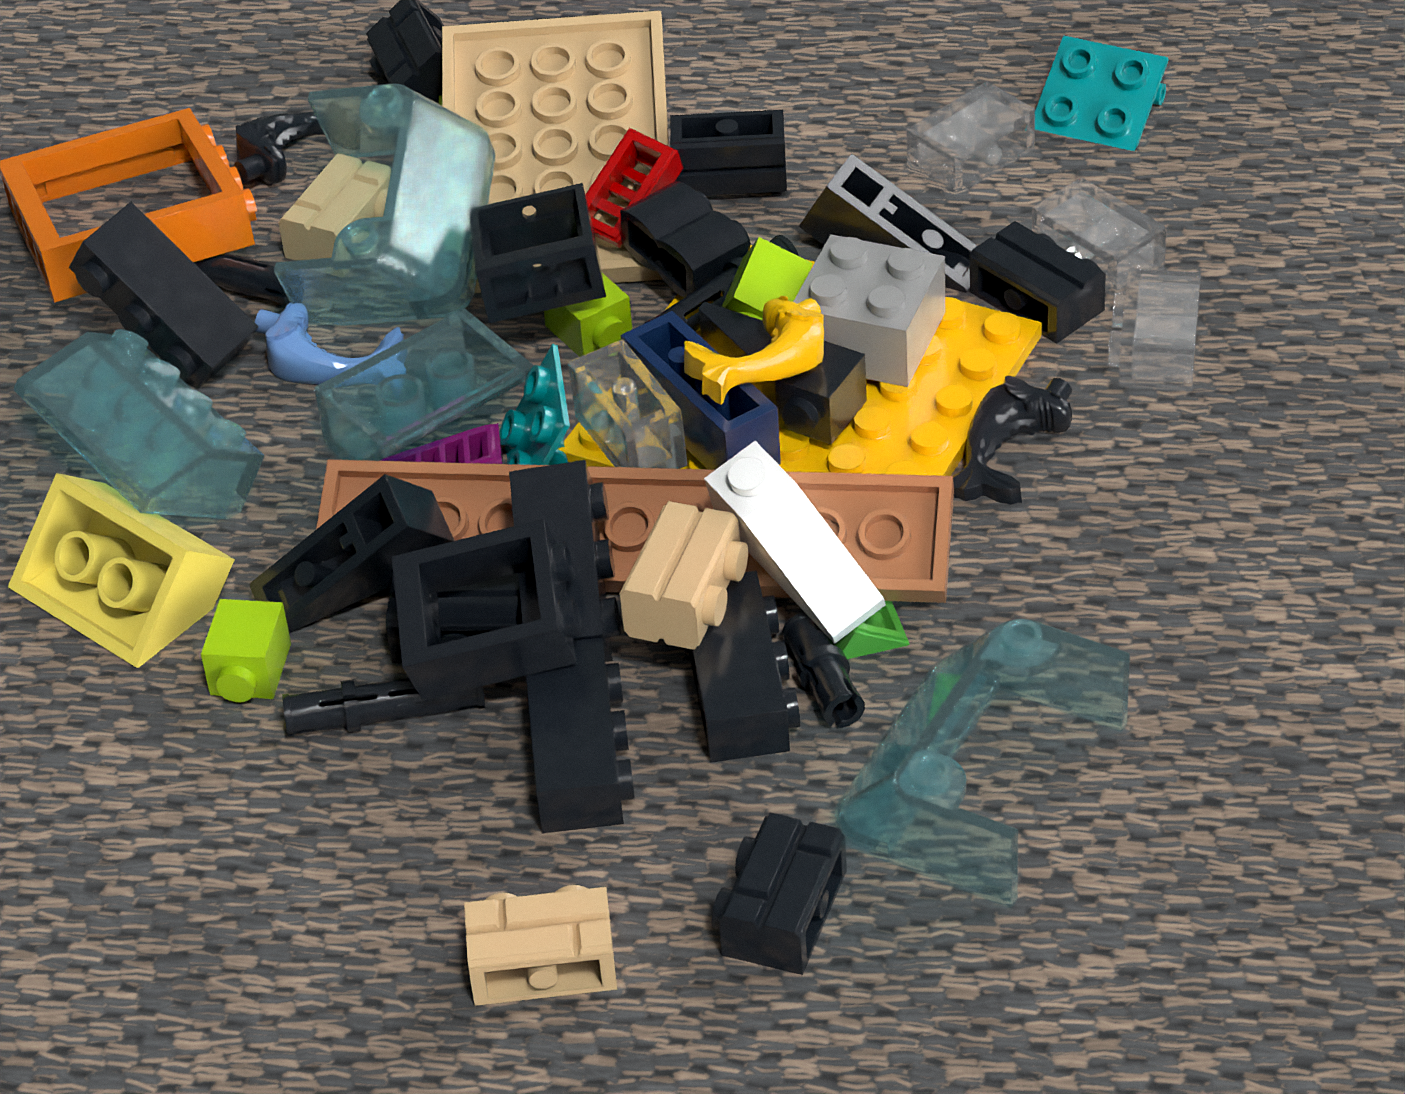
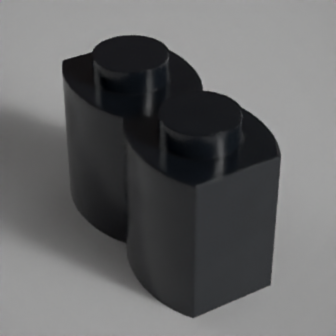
M675 181L620 210L621 238L626 249L643 266L650 270L658 271L666 284L682 298H685L689 293L694 292L723 273V267L728 261L738 256L743 258L751 246L748 233L741 223L731 220L718 211H714L710 201L702 192L695 191L690 186L679 181Z

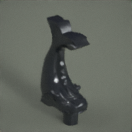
M332 96L328 104L318 111L275 114L244 122L236 126L237 162L234 163V166L238 170L241 182L245 183L258 178L265 181L266 185L272 186L274 183L282 182L287 175V163L281 150L285 145L306 136L326 135L344 144L359 146L361 145V121L348 116V104L343 105L339 99Z
M1005 376L1003 384L987 392L981 400L968 430L966 466L962 471L953 475L954 498L970 501L986 496L996 502L1009 505L1022 503L1020 482L1010 475L990 468L986 464L1009 437L1019 433L1034 435L1039 433V431L1044 432L1045 430L1048 432L1053 431L1054 433L1067 431L1072 421V409L1067 401L1072 393V388L1068 382L1061 378H1053L1047 387L1042 389L1030 386L1025 381L1016 377Z

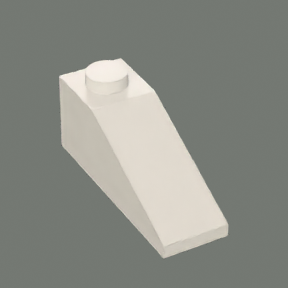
M756 441L752 442L704 478L713 509L734 513L735 517L739 520L740 542L747 543L748 552L834 644L886 605L883 596L796 482Z

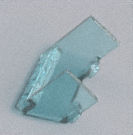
M383 84L309 92L308 102L335 155L339 153L357 158L394 154L383 217L363 218L345 226L335 239L332 258L276 262L274 273L290 302L293 304L301 303L306 306L309 319L308 325L328 326L445 318L464 310L473 299L477 279L469 209L488 204L496 156L487 131L474 122L401 84Z
M1016 619L998 625L939 660L931 667L838 802L835 810V825L845 834L846 846L1012 909L1018 898V829L959 808L966 794V775L961 765L953 759L999 690L1122 732L1127 724L1130 653L1033 620Z

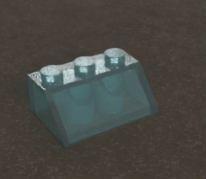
M463 308L314 387L324 443L343 460L380 461L526 381L527 375L534 365Z

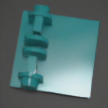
M1063 35L1029 128L1135 151L1152 105L1161 106L1164 101L1166 84L1161 83L1169 61L1168 57Z
M552 344L541 365H534L530 369L525 381L524 395L516 410L510 409L504 416L500 428L501 445H504L506 449L507 464L554 465L568 462L566 454L558 449L565 447L564 436L570 427L558 345Z

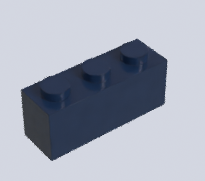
M673 311L621 335L626 392L707 469L716 470L754 441L778 465L781 464L778 407L752 383H744L731 388L727 392L722 405L713 401L708 394L702 395V381L684 373V342L691 341L715 353L718 352Z

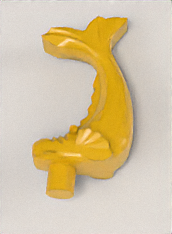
M780 296L779 298L767 301L764 304L762 317L766 332L772 336L771 344L752 355L738 358L726 357L702 345L685 341L684 373L692 378L701 380L702 395L708 394L713 401L722 405L727 392L737 385L780 380L817 367L822 362L824 355V315L821 313L818 303L811 298H807L797 304L789 301L787 296Z

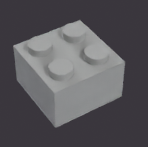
M830 234L793 302L798 304L807 298H811L818 303L821 313L824 315V341L864 353L866 379L908 387L945 314V256L921 252L912 248L894 247L863 241L854 237Z

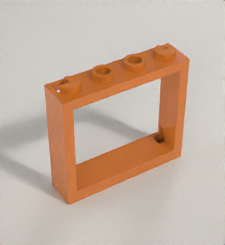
M190 108L0 160V175L9 207L54 303L87 293L81 287L75 273L69 269V266L82 242L100 227L60 238L43 205V202L193 160L197 171L212 195L144 215L192 262L255 245L250 224L251 221L257 220L255 214L257 207L249 188L243 189L238 170L235 166H229L223 146H216L209 124L200 125Z

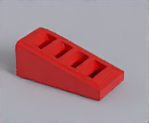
M629 127L585 194L596 237L618 248L623 245L620 210L624 208L607 199L614 194L630 202L628 204L630 206L675 182L683 170L678 150ZM639 163L651 169L648 175H645L634 168ZM624 179L640 185V187L635 192L621 185ZM600 209L619 220L614 227H611L593 218V216Z

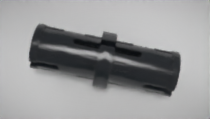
M805 612L794 615L784 624L782 637L797 661L796 674L801 685L806 691L814 694L828 725L832 726L835 721L837 728L852 725L863 715L865 702L850 679V664L841 648L832 645L829 637Z

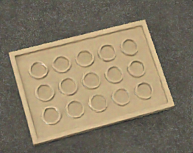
M661 11L442 26L443 283L446 295L481 292L475 271L469 218L470 208L583 183L586 194L629 127L669 146ZM639 163L634 168L645 175H648L651 169ZM624 179L621 185L635 192L640 187V185ZM614 194L607 199L622 208H626L630 203ZM527 206L522 212L525 215H532L536 209L533 206ZM600 209L593 216V218L611 227H614L619 220ZM595 236L602 273L613 283L663 280L658 271L650 270L638 262L624 244L618 248ZM535 264L533 266L538 267L541 266V264Z

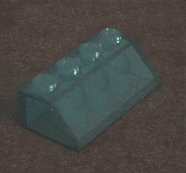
M122 329L115 330L113 334L86 332L17 379L13 390L140 513L230 519L241 513L265 455L245 438L246 431L241 426L226 420L212 408L213 401L208 396L188 386L179 377L180 371L175 366L160 360L147 348V340L140 335Z

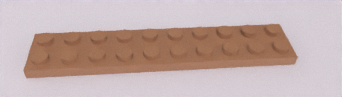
M328 459L316 529L384 474L432 490L455 541L513 527L509 471L548 465ZM587 466L593 483H604L608 501L609 520L598 521L600 540H610L615 565V577L604 579L606 592H620L663 506L668 501L696 506L699 512H703L705 508L713 509L704 478L715 470ZM786 472L803 491L885 601L946 603L954 499L953 476ZM748 552L745 572L757 570L762 596L774 595V597L791 598Z

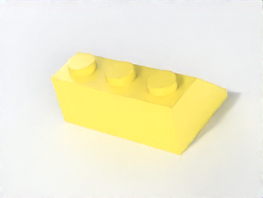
M56 473L8 584V588L134 667L139 668L214 608L235 559L106 483Z

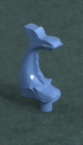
M289 303L281 314L263 309L257 313L255 323L259 327L255 332L266 334L268 368L279 379L293 383L338 385L370 381L381 384L391 394L395 393L400 381L403 379V365L400 360L404 353V334L401 333L400 327L390 331L370 355L360 358H346L320 349L316 343L312 342V337L306 332L309 319L305 305Z

